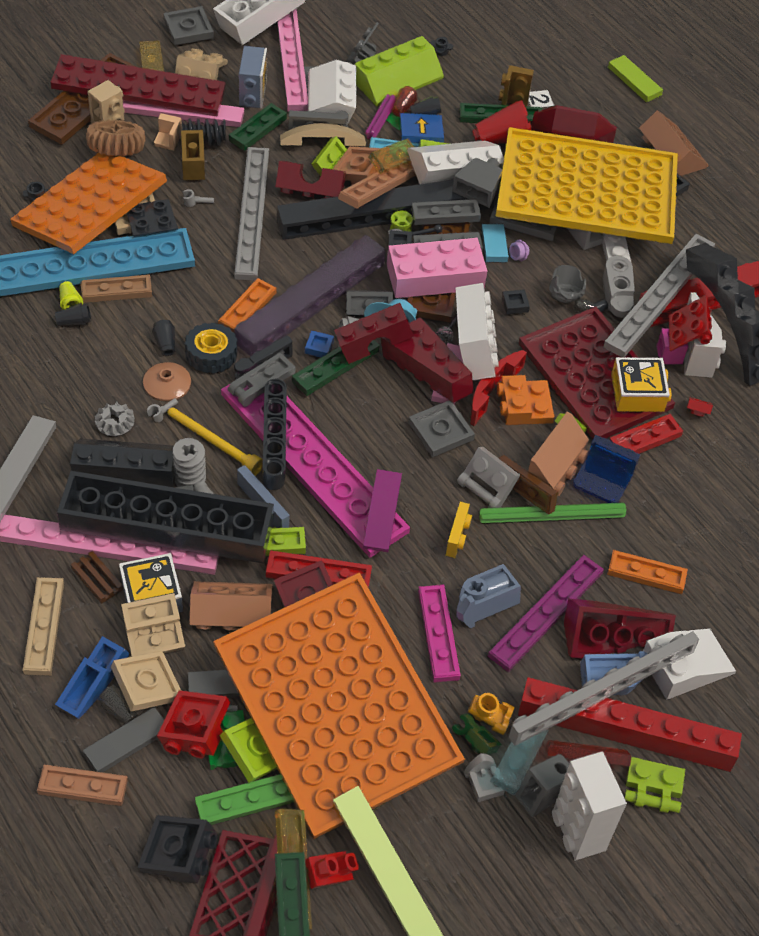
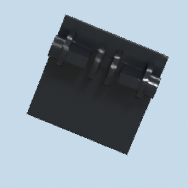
M169 199L140 203L127 212L132 230L131 236L133 237L178 230Z

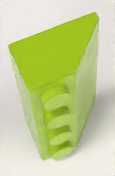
M423 36L355 63L356 85L376 106L381 105L387 94H393L395 98H398L444 78L435 49Z

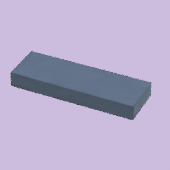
M245 465L237 469V484L249 498L254 501L274 504L273 525L276 528H289V514Z

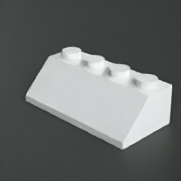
M488 141L412 147L407 150L419 184L454 180L455 174L474 158H479L486 162L489 158H495L498 160L501 169H503L504 157L499 145Z

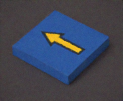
M400 113L401 142L419 143L420 139L444 143L442 115Z

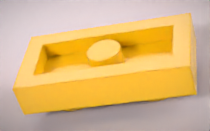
M459 503L447 544L446 556L456 558L458 549L463 550L466 535L463 534L464 529L469 530L472 515L468 514L470 506L468 503Z

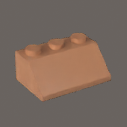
M658 110L639 127L644 134L642 136L643 140L649 146L653 145L654 150L678 153L677 173L680 176L705 169L709 166L679 127Z
M566 412L531 459L528 472L558 492L557 496H560L564 490L565 481L567 479L571 480L575 475L578 463L583 464L589 454V451L586 450L589 439L571 413Z
M194 581L190 595V625H196L198 629L222 626L225 630H236L238 627H245L271 614L272 584Z

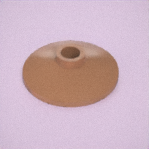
M171 362L159 363L152 366L145 373L143 386L150 397L159 401H171L174 398L180 399L189 391L191 377L189 372L179 364Z

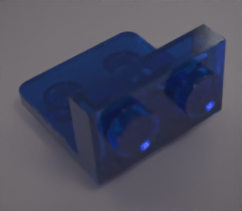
M595 435L588 456L574 479L573 486L607 503H619L636 471L641 455L629 448L613 443L609 439Z

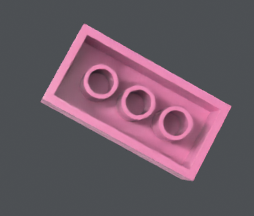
M478 238L391 245L388 247L387 268L395 298L456 292V287L483 283L485 288L487 268Z

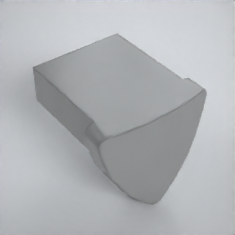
M482 753L474 758L466 767L464 775L466 778H469L478 802L504 795L505 788L497 771L496 763L490 755Z

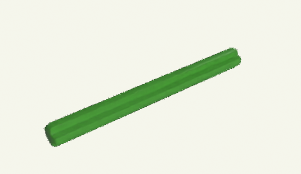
M625 503L556 505L555 511L551 514H547L537 506L481 508L479 520L481 523L617 518L625 517L626 505Z

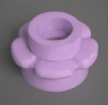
M522 240L512 243L509 248L511 258L521 262L526 260L529 255L528 245L522 242Z

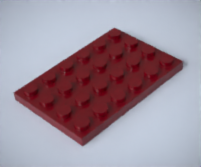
M597 307L519 338L518 343L527 352V356L576 419L587 427L586 432L595 443L673 409L675 405L671 398V401L667 402L664 412L617 411L612 370L615 359L622 357L604 348L606 339L615 329ZM630 350L624 358L638 357Z

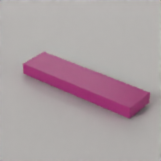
M421 586L418 588L433 683L460 680L461 675L445 586Z

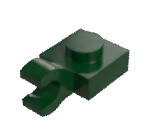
M467 713L460 716L465 722V728H462L459 724L452 726L453 731L457 735H466L465 738L471 743V748L478 754L484 753L489 755L496 753L502 745L484 726L479 727L473 717Z

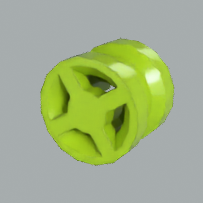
M406 211L394 212L391 216L390 230L400 229L412 232V215Z

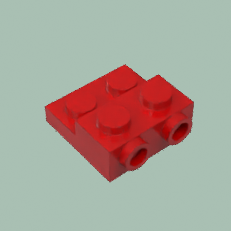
M178 690L157 734L164 749L173 755H178L180 751H186L199 759L204 758L205 754L214 755L221 739L220 735L223 733L220 725L230 705V701L227 696Z

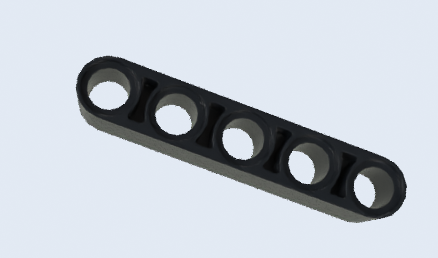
M277 378L266 382L264 393L263 485L269 490H278L285 484L287 386L283 380Z

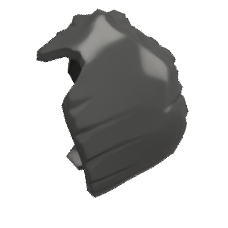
M560 265L555 268L549 284L552 298L563 303H569L582 298L585 294L586 279L582 280L581 271L571 265Z

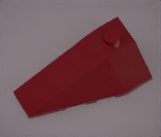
M568 598L564 619L568 654L573 658H583L585 654H611L615 652L619 654L626 652L627 649L639 646L645 647L647 640L673 632L676 615L592 600Z

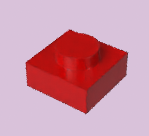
M689 397L687 408L691 409V414L704 417L705 413L711 414L712 403Z

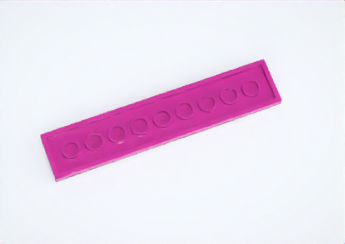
M229 385L222 388L221 395L263 440L264 393L256 397L250 405L244 407L238 401L239 398L233 396L228 391ZM287 396L286 467L366 555L371 558L380 552L363 548L373 487ZM397 513L395 514L390 545L410 532L408 524Z

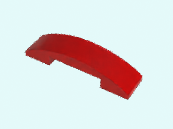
M521 350L498 361L499 366L495 367L496 377L480 380L473 397L470 415L471 425L475 426L487 412L488 395L497 386V383L501 381L502 376L518 375L523 369L526 351Z

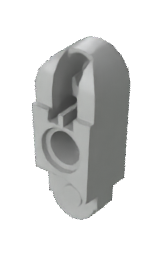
M612 256L606 261L603 273V288L605 299L608 303L607 310H610L613 315L620 318L626 317L634 307L633 266L623 256ZM615 265H620L621 269L616 268Z

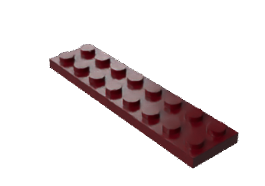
M63 54L60 55L51 80V89L88 95V91L109 80L122 90L123 101L218 117L226 88V82Z

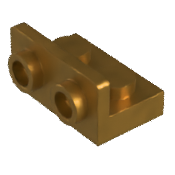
M509 65L508 72L503 73L501 85L504 86V89L500 90L498 101H502V105H506L507 103L522 100L524 105L527 106L534 70Z

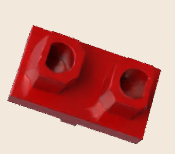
M346 851L305 859V866L309 870L307 878L310 880L311 889L349 882L354 879L352 872L359 868L355 854H346Z

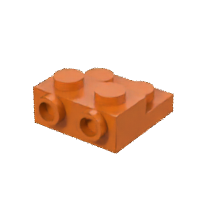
M525 375L502 376L501 383H497V395L502 398L500 413L501 416H505L506 425L550 424L554 422L555 417L547 380L526 381Z

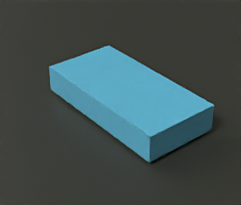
M482 224L481 232L485 262H508L504 224Z

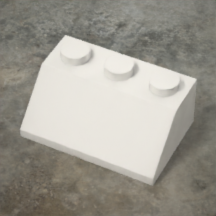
M334 60L311 68L308 73V111L326 113L346 111L348 113V122L346 124L348 125L356 109V65Z

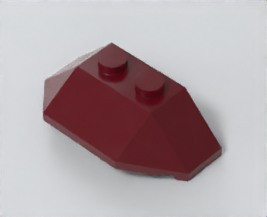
M556 105L534 112L531 129L536 132L613 143L617 127L600 113Z

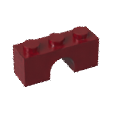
M279 161L275 187L281 188L280 192L293 194L294 190L302 191V196L315 198V194L324 195L323 199L339 197V193L343 191L346 171L322 168L320 179L312 184L303 177L304 164Z
M401 303L392 305L334 330L348 364L369 356L368 346L376 338H388L393 346L414 337Z

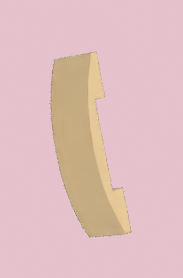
M328 123L307 124L293 128L280 135V145H302V137H343L344 146H366L365 136L353 129Z

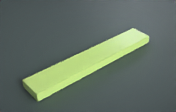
M359 786L333 799L335 807L407 936H443Z

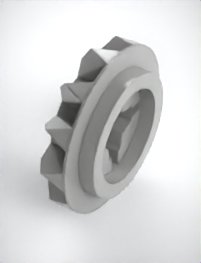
M117 401L114 405L106 403L105 407L99 408L97 415H95V424L98 430L109 436H119L127 433L133 427L135 421L133 410H130L126 404L119 405ZM112 414L119 417V423L113 418L111 419Z

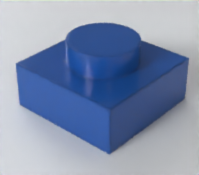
M311 331L305 346V354L321 358L331 351L334 336Z

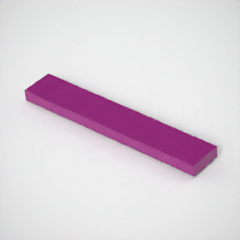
M583 555L489 651L488 657L509 672L566 613L568 598L579 599L603 574L604 569Z

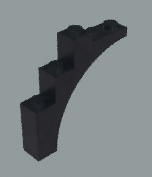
M706 243L686 249L687 271L694 274L708 287L719 302L731 325L741 356L744 383L749 386L759 383V311L755 310L754 287L738 280L736 257Z

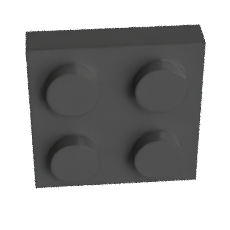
M202 6L163 13L164 22L174 45L214 38V31Z
M450 400L409 416L408 423L432 457L474 440L475 433Z

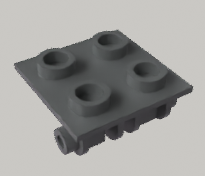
M378 22L373 29L370 27L362 36L365 41L360 39L354 48L357 53L352 51L346 62L355 65L356 62L376 54V45L367 40L379 24Z

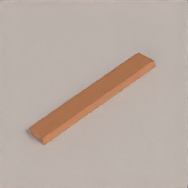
M405 157L344 189L339 193L338 199L356 209L416 176L411 160Z

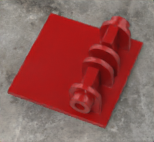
M707 295L669 315V351L672 352L694 339H698L702 344L710 343L712 340L710 331L712 329V318L710 317L712 310L708 304Z

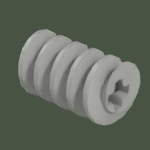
M184 438L177 441L173 447L174 476L177 487L194 486L198 482H205L206 462L203 444L193 438Z

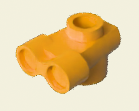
M484 693L481 696L475 694L468 713L473 715L476 720L483 721L492 726L491 730L504 735L514 711V706L505 702L500 704L497 697L491 693Z

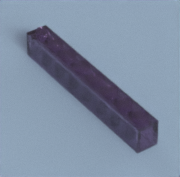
M367 235L359 240H355L351 246L337 253L333 259L323 263L316 271L306 275L295 286L289 287L281 296L274 298L264 308L257 310L250 318L240 322L234 328L237 346L249 356H252L255 352L270 346L275 340H280L346 293V290H350L383 266L385 248Z

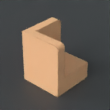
M161 113L158 118L159 132L155 138L154 146L174 151L181 137V118Z

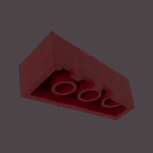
M421 317L409 323L414 337L393 346L388 338L381 337L384 358L387 360L392 359L403 370H409L416 379L430 384L431 389L452 403L473 393L472 372Z

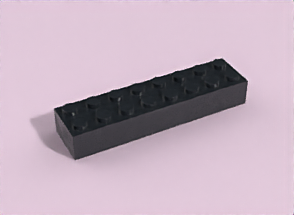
M71 471L57 516L59 528L63 531L264 564L274 522V504Z

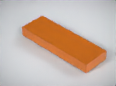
M257 278L218 320V324L230 328L238 336L276 294L277 288Z
M613 550L607 575L682 594L688 569Z

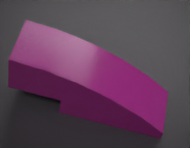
M377 469L363 545L364 549L389 552L402 473Z

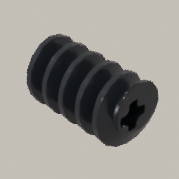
M188 119L186 125H184L182 120V130H203L204 144L206 140L209 146H213L215 140L218 146L222 145L223 140L226 143L225 119L222 120L221 125H218L217 119H214L212 125H210L208 119H205L203 125H201L200 119L196 120L195 125L192 124L191 119Z

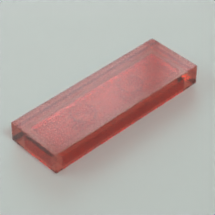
M555 740L546 741L545 750L548 756L560 754L564 758L579 759L603 751L609 764L631 766L632 756L626 749Z

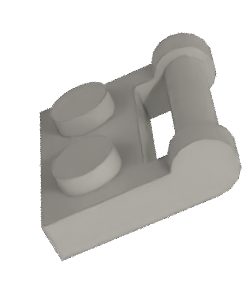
M478 447L465 471L457 479V483L462 487L466 486L489 504V508H501L520 475L486 448ZM474 474L498 492L497 495L493 496L472 479Z

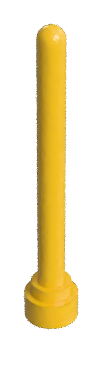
M173 407L168 409L167 413L171 418L241 462L242 466L245 465L254 476L263 468V459L255 454L246 455Z

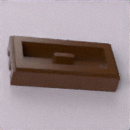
M93 551L88 553V557H81L79 559L80 562H73L71 564V569L101 604L123 590V585ZM91 562L109 581V583L114 587V589H112L108 585V583L102 578V576L95 570V568L90 564ZM83 567L88 570L107 592L106 594H103L82 570Z

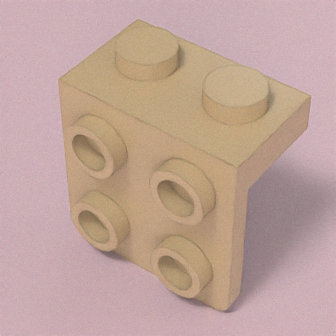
M191 49V51H185V53L177 56L175 73L217 80L219 68L226 65L228 60L222 58L223 55L210 53V55L203 54V50Z

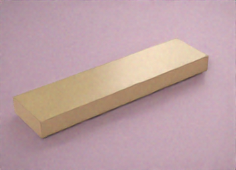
M37 577L23 665L24 675L51 676L64 589L63 578Z

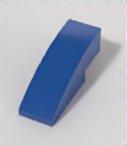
M102 636L89 658L84 657L55 705L79 719L93 705L115 677L111 669L113 661L127 658L130 653Z

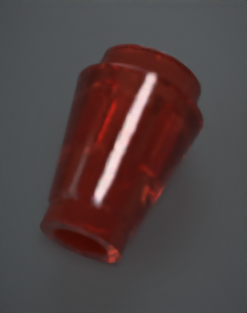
M405 86L399 90L391 109L394 115L400 117V113H405L410 108V105L416 103V90L410 86Z

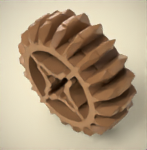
M107 119V121L100 120L90 124L87 128L86 140L87 145L94 152L107 154L108 156H125L137 154L143 150L145 135L143 128L136 123L132 124V122H125L124 120Z

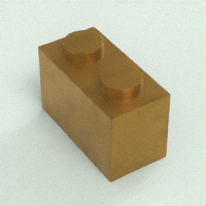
M181 130L183 180H205L203 130Z

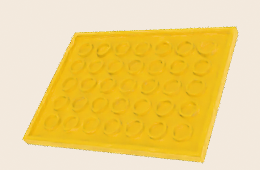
M509 127L496 217L673 244L678 153Z

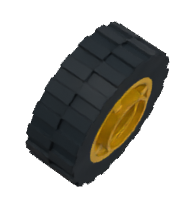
M203 323L202 325L195 326L194 329L188 332L185 338L186 360L191 367L193 366L196 370L203 371L204 373L223 372L225 369H229L235 363L237 357V338L235 333L222 324Z

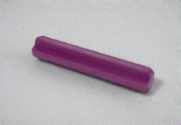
M387 94L365 131L368 140L371 137H377L397 102L395 95Z

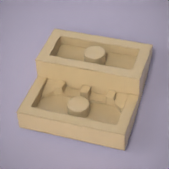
M174 593L121 604L131 657L163 651L165 654L185 649Z

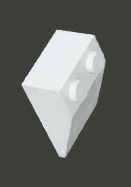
M691 292L688 304L699 299L696 293ZM711 314L712 329L710 331L712 340L709 344H702L698 339L688 342V349L684 359L685 375L712 378L715 369H718L720 366V355L725 353L726 340H722V330Z
M710 629L669 632L647 640L643 651L648 654L651 649L658 645L663 647L669 644L679 634L686 635L694 631L699 638L694 653L652 674L666 700L736 673L735 668Z

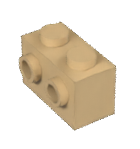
M109 80L88 91L91 124L100 120L107 121V119L124 120L123 92Z

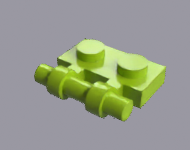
M631 757L628 764L625 786L636 788V792L626 789L624 794L625 801L633 802L634 806L642 808L644 805L659 808V812L668 813L672 811L680 813L681 802L671 800V797H681L685 769ZM646 791L661 794V796L657 797L653 795L646 794Z

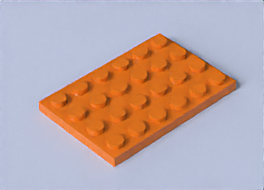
M98 152L58 184L52 186L42 196L36 198L26 208L20 210L10 220L13 227L75 254L166 183V174L120 155L108 156Z

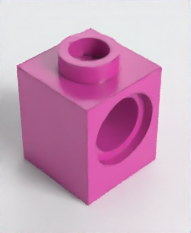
M662 328L656 346L658 357L663 358L664 364H683L688 343L672 352L669 351V328Z

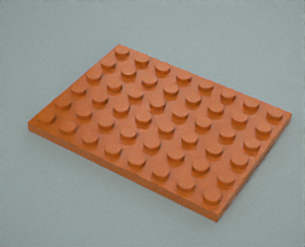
M360 573L214 641V646L314 839L344 824L333 803V799L359 786L371 809H374L454 768L465 760Z

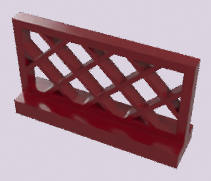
M222 830L189 936H204L198 935L201 925L211 919L218 930L209 936H226L225 933L238 925H241L244 930L243 936L267 935L277 900L275 854L291 852L287 837L275 835V839ZM227 841L240 842L243 848L228 857L225 852ZM258 846L269 847L267 855L258 861H255L250 851ZM247 854L253 864L238 872L232 862ZM230 865L235 875L220 883L216 877L218 871ZM257 870L260 875L259 882L247 888L242 878ZM239 880L245 891L230 900L224 889ZM221 891L227 902L211 911L208 906L209 899ZM249 897L253 903L251 910L239 916L234 905ZM231 908L236 919L221 928L215 917Z

